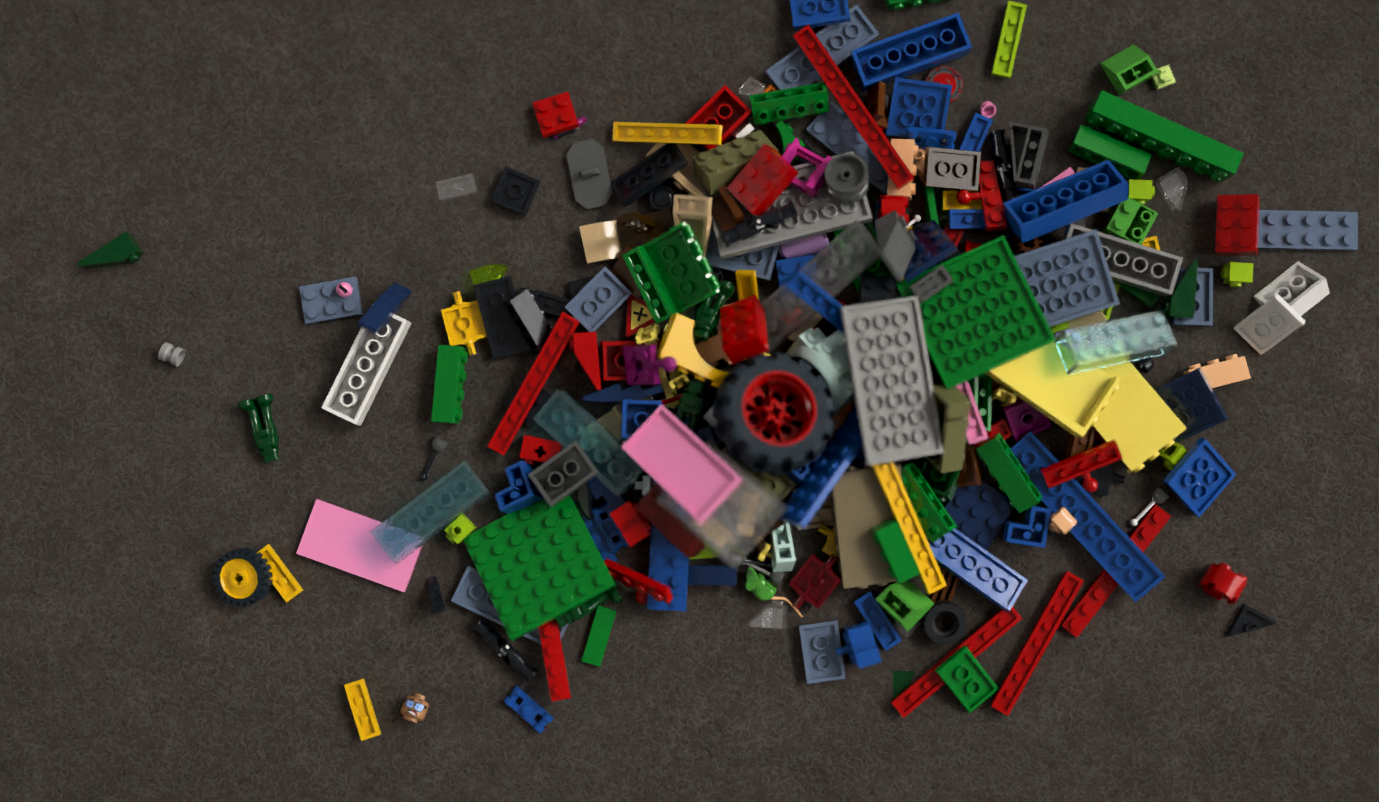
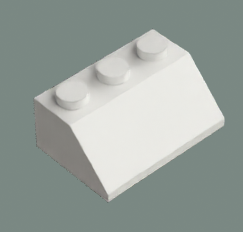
M1297 261L1254 295V298L1260 305H1263L1274 295L1278 294L1302 316L1330 294L1325 277Z

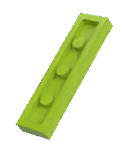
M1013 1L1007 2L991 72L993 76L1006 79L1011 78L1027 8L1026 4Z

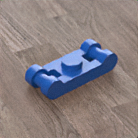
M908 127L906 135L908 136L907 139H914L916 145H919L921 149H926V147L954 149L955 145L953 142L956 140L957 133L952 130ZM940 139H946V142L940 141Z
M607 502L602 503L603 506L597 509L596 507L593 508L592 513L610 550L615 554L618 552V549L626 548L629 544L610 515L613 512ZM607 512L609 517L602 520L600 515ZM618 535L620 540L614 543L612 537Z
M517 685L513 688V693L504 699L508 706L513 708L539 733H542L545 730V725L551 723L554 719L552 715ZM518 697L524 700L520 705L515 702ZM538 713L542 716L539 722L534 719Z

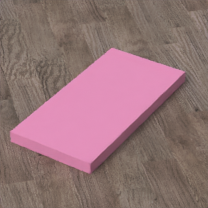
M662 404L621 447L700 524L742 482V479Z
M316 499L296 554L406 592L425 537Z

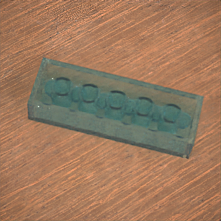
M1163 310L1066 329L1056 337L1055 341L1068 375L1164 355L1178 345Z
M557 390L533 418L564 448L577 441L599 472L595 476L616 496L624 495L644 472V469L621 448L623 443L565 390Z
M464 460L371 531V533L391 560L399 564L451 524L461 514H464L490 494V492Z

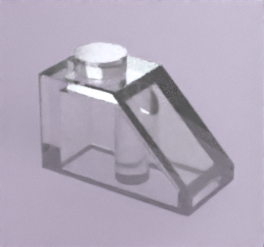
M1179 167L1153 182L1172 214L1182 209L1188 186L1187 177Z
M772 600V604L767 603L747 621V627L786 629L787 604H783L781 600Z

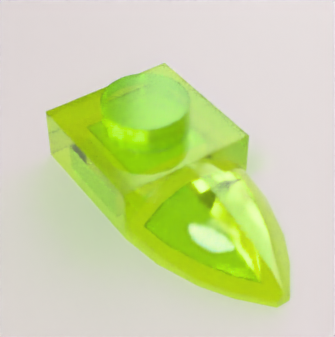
M489 264L469 272L473 284L476 285L502 278L509 268L502 264Z

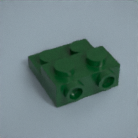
M925 458L919 467L920 473L941 503H945L946 500L951 502L958 486L957 479L961 470L940 473L933 463Z

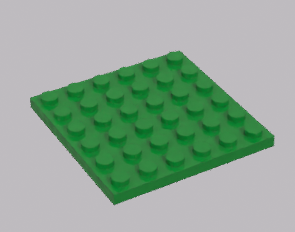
M1004 236L930 268L908 283L904 280L896 284L902 298L914 297L909 288L940 265L945 268L953 279L951 284L924 303L920 304L919 302L926 348L947 389L958 386L1056 341Z
M571 496L555 507H550L544 498L528 507L499 518L469 534L463 540L511 641L520 638L616 586Z

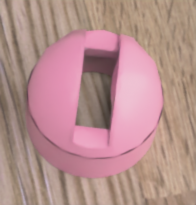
M985 101L980 105V113L987 118H991L996 113V107L992 102Z
M341 282L337 285L336 292L339 296L347 298L352 294L353 289L349 283ZM341 286L348 291L346 294L340 289Z

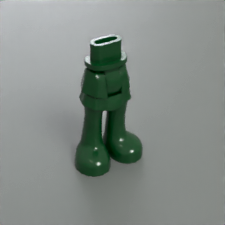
M728 281L719 282L720 288L718 289L720 292L717 293L713 309L710 306L715 295L702 301L694 317V340L706 342L708 337L713 334V330L720 320V308L724 306L725 302L734 293L735 287L732 283Z
M690 380L688 388H685L686 392L682 394L676 407V418L683 424L686 414H688L687 428L694 434L699 415H701V409L703 408V396L705 394L703 393V388L705 384Z
M273 394L258 396L256 399L237 402L238 408L246 411L249 416L253 433L252 437L255 440L254 444L259 451H262L259 454L263 455L264 463L279 459V435H277V429L274 426L271 413ZM257 404L261 409L265 429L261 427Z
M615 587L555 619L562 628L568 623L571 625L572 622L590 615L603 602L611 600L619 603L622 601V598Z

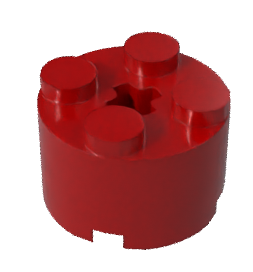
M879 195L878 204H881V207L877 210V219L896 210L899 216L905 218L908 226L909 215L905 214L906 208H908V196Z
M1220 562L1219 565L1213 563L1210 564L1199 586H1203L1202 590L1220 601L1223 598L1227 600V604L1235 605L1247 584L1248 578L1240 573L1232 572L1231 567L1225 563Z

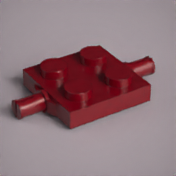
M814 554L808 558L789 583L799 595L792 604L796 606L795 608L800 609L801 605L806 601L815 608L820 609L842 581V578L832 568L838 557L831 554L826 562L821 561Z

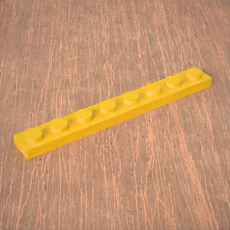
M894 462L873 464V470L892 514L898 522L920 571L919 576L926 592L931 594L947 586Z

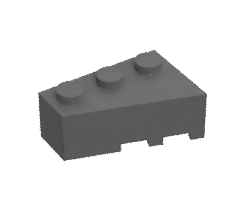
M1009 122L1016 187L1035 190L1049 136L1048 129Z

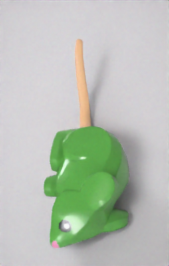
M751 566L748 567L745 585L748 591H753L755 596L762 601L783 600L790 604L800 617H803L790 600L785 597L774 596L777 591L776 587L768 579L765 580V576L761 572L757 574Z

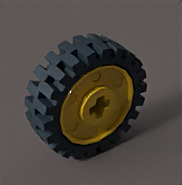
M239 548L221 556V559L216 562L217 565L214 566L213 571H216V573L212 574V578L216 579L213 585L218 586L215 591L217 593L221 592L219 597L222 600L226 599V603H232V606L244 607L262 600L267 595L266 593L271 589L269 586L273 582V580H270L273 577V573L269 572V569H272L271 566L266 565L268 560L261 558L263 554L256 553L257 550Z

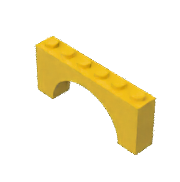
M678 313L672 314L656 352L657 359L662 360L666 356H672L677 361V371L683 374L692 373L695 379L702 382L708 380L712 382L711 386L719 388L730 372L721 371L710 366L698 354L692 335L695 321ZM762 386V391L766 396L767 386ZM753 399L754 404L760 402L758 399Z

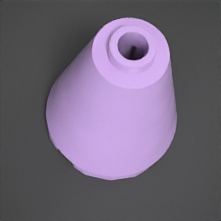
M826 233L781 244V247H779L781 257H786V259L833 251Z

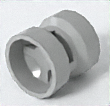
M165 342L159 350L158 359L164 362L169 361L171 365L178 367L185 356V349L175 348L172 344Z

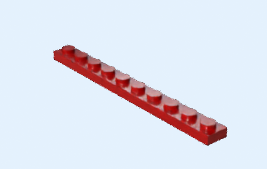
M809 24L794 34V39L897 189L900 190L915 179Z

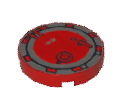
M937 67L929 73L925 80L952 85L950 103L954 102L962 92V78L951 67Z

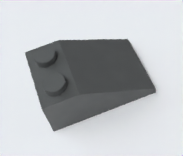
M895 210L875 220L879 254L897 281H900L915 251L914 241L916 237L912 230L907 229L905 218L899 216Z
M574 441L528 475L550 507H555L599 472L578 442Z

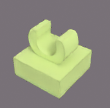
M1169 65L1158 68V72L1151 78L1156 90L1176 82Z

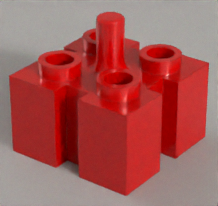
M629 501L611 512L610 515L631 547L651 534L652 526L646 518L653 515L655 510L651 506L642 512L637 503Z

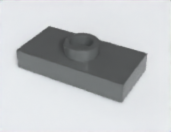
M940 265L913 284L909 289L914 296H918V300L922 304L951 284L953 279L945 268Z

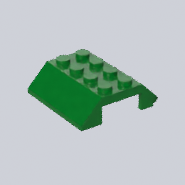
M685 222L674 226L663 235L622 255L656 324L669 319L672 314H679L720 292L718 289L720 285L715 275H711L712 269L706 257H702L704 253L697 239H693L695 235L690 225Z

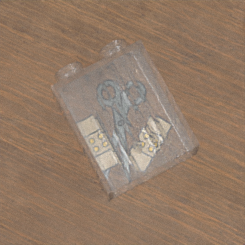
M708 440L705 445L742 479V482L702 524L685 510L662 486L660 488L661 495L656 501L735 569L785 512L787 507Z

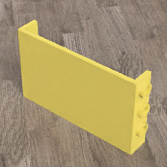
M1058 339L1049 345L985 373L1076 438L1083 437L1089 427H1092L1097 422L1098 413L1106 408L1109 403L1108 398L1118 390V383L1121 380L1119 377H1110Z
M1109 339L1099 348L1093 347L1085 353L1087 356L1085 359L1110 377H1119L1121 379L1118 383V390L1113 395H1110L1108 405L1104 410H1100L1097 415L1098 420L1093 427L1106 443L1115 439L1122 455L1121 460L1128 467L1126 472L1128 474L1132 471L1137 473L1144 467L1143 462L1147 459L1152 461L1159 456L1160 453L1158 451L1162 447L1167 449L1175 443L1173 439L1187 428L1113 341Z

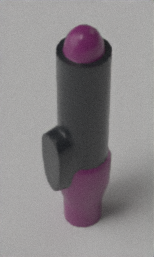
M585 116L577 119L578 128L556 134L553 137L560 139L568 133L572 134L587 121Z

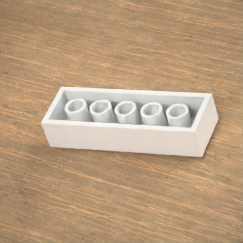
M393 314L391 321L377 333L361 327L325 399L322 409L361 426L411 322Z

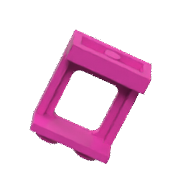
M795 138L792 143L787 145L782 156L789 163L794 157L799 156L814 164L816 169L807 181L803 182L794 178L790 185L814 198L826 182L825 169L832 157L827 156L825 159L802 147L799 139Z

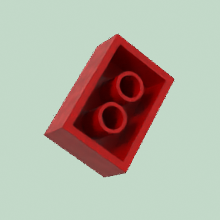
M724 85L685 124L722 125L721 145H723L751 118L752 111ZM699 144L705 151L719 146Z
M763 144L727 189L752 214L761 216L799 172L773 147Z
M1258 194L1217 195L1215 252L1218 256L1258 255L1260 197Z
M755 294L720 308L722 350L733 364L769 351L765 308Z

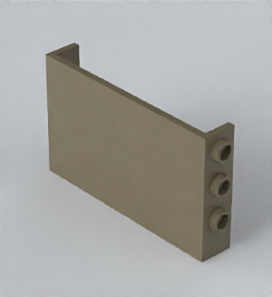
M893 461L902 481L901 465ZM866 462L863 463V466L858 467L853 464L849 465L830 491L836 555L838 557V574L842 578L840 585L844 589L852 587L864 589L872 584L884 586L892 581L898 583L895 579L892 580L887 572L889 566L887 562H883L879 554L882 550L879 545L876 546L871 536L874 534L872 527L890 518H895L872 465H866Z

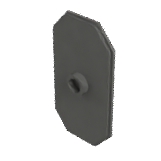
M593 139L574 142L567 153V160L575 201L586 209L606 206L613 192L604 147Z

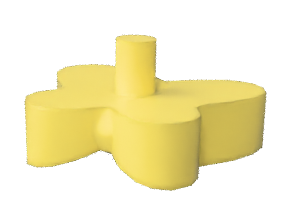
M766 542L767 547L760 551L757 559L762 562L766 556L771 557L772 555L768 552L771 545Z

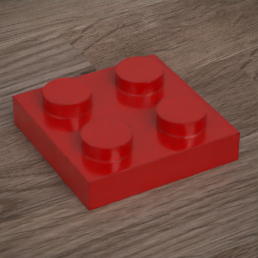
M569 92L532 103L543 138L579 127Z

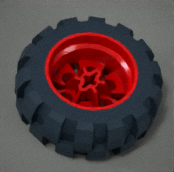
M774 352L771 356H766L761 353L749 357L742 364H738L725 377L717 390V397L713 401L712 416L716 419L714 430L719 442L723 441L728 448L726 453L735 462L740 460L747 465L746 469L759 474L770 472L771 475H783L790 471L801 469L825 449L824 446L831 439L835 426L832 421V416L836 413L834 399L828 397L826 390L829 386L821 375L816 377L810 371L812 368L810 364L802 359L798 361L791 360L789 354ZM762 386H767V397H765L762 391ZM772 395H776L779 398V403ZM788 395H790L794 399L789 404H787L788 402L785 401ZM753 399H758L761 402V406H756L753 403ZM745 405L748 406L751 411L745 410ZM785 409L790 410L793 414V417L785 413ZM773 410V412H777L778 415L775 416V414H771V411ZM748 417L754 418L756 425L750 424ZM790 422H799L801 423V427L798 428L790 424ZM780 428H785L788 435H783L780 432ZM762 431L769 434V439L762 437ZM775 436H776L777 439L780 440L781 443L776 442Z

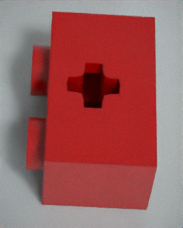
M524 435L519 458H524V462L535 465V461L543 462L544 464L562 451L564 443ZM543 447L546 455H542L540 458V455L536 452Z

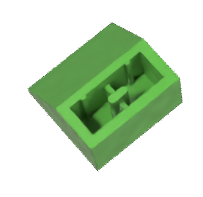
M1134 44L1100 63L1119 96L1149 80L1158 72L1149 55Z
M1128 197V200L1115 205L1101 233L1142 245L1158 212Z
M906 580L904 583L889 585L876 598L880 607L907 632L935 605L909 580Z

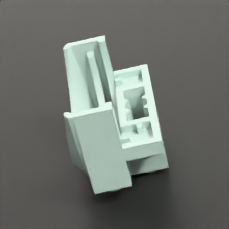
M811 327L799 335L786 354H789L790 358L800 357L805 359L821 373L829 386L831 397L834 399L835 414H837L854 397L845 335L838 330L827 338L818 327L814 330Z

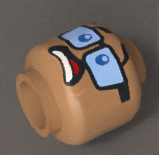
M415 693L414 696H407L400 710L403 719L416 724L418 721L424 720L429 708V703L425 701L426 697Z

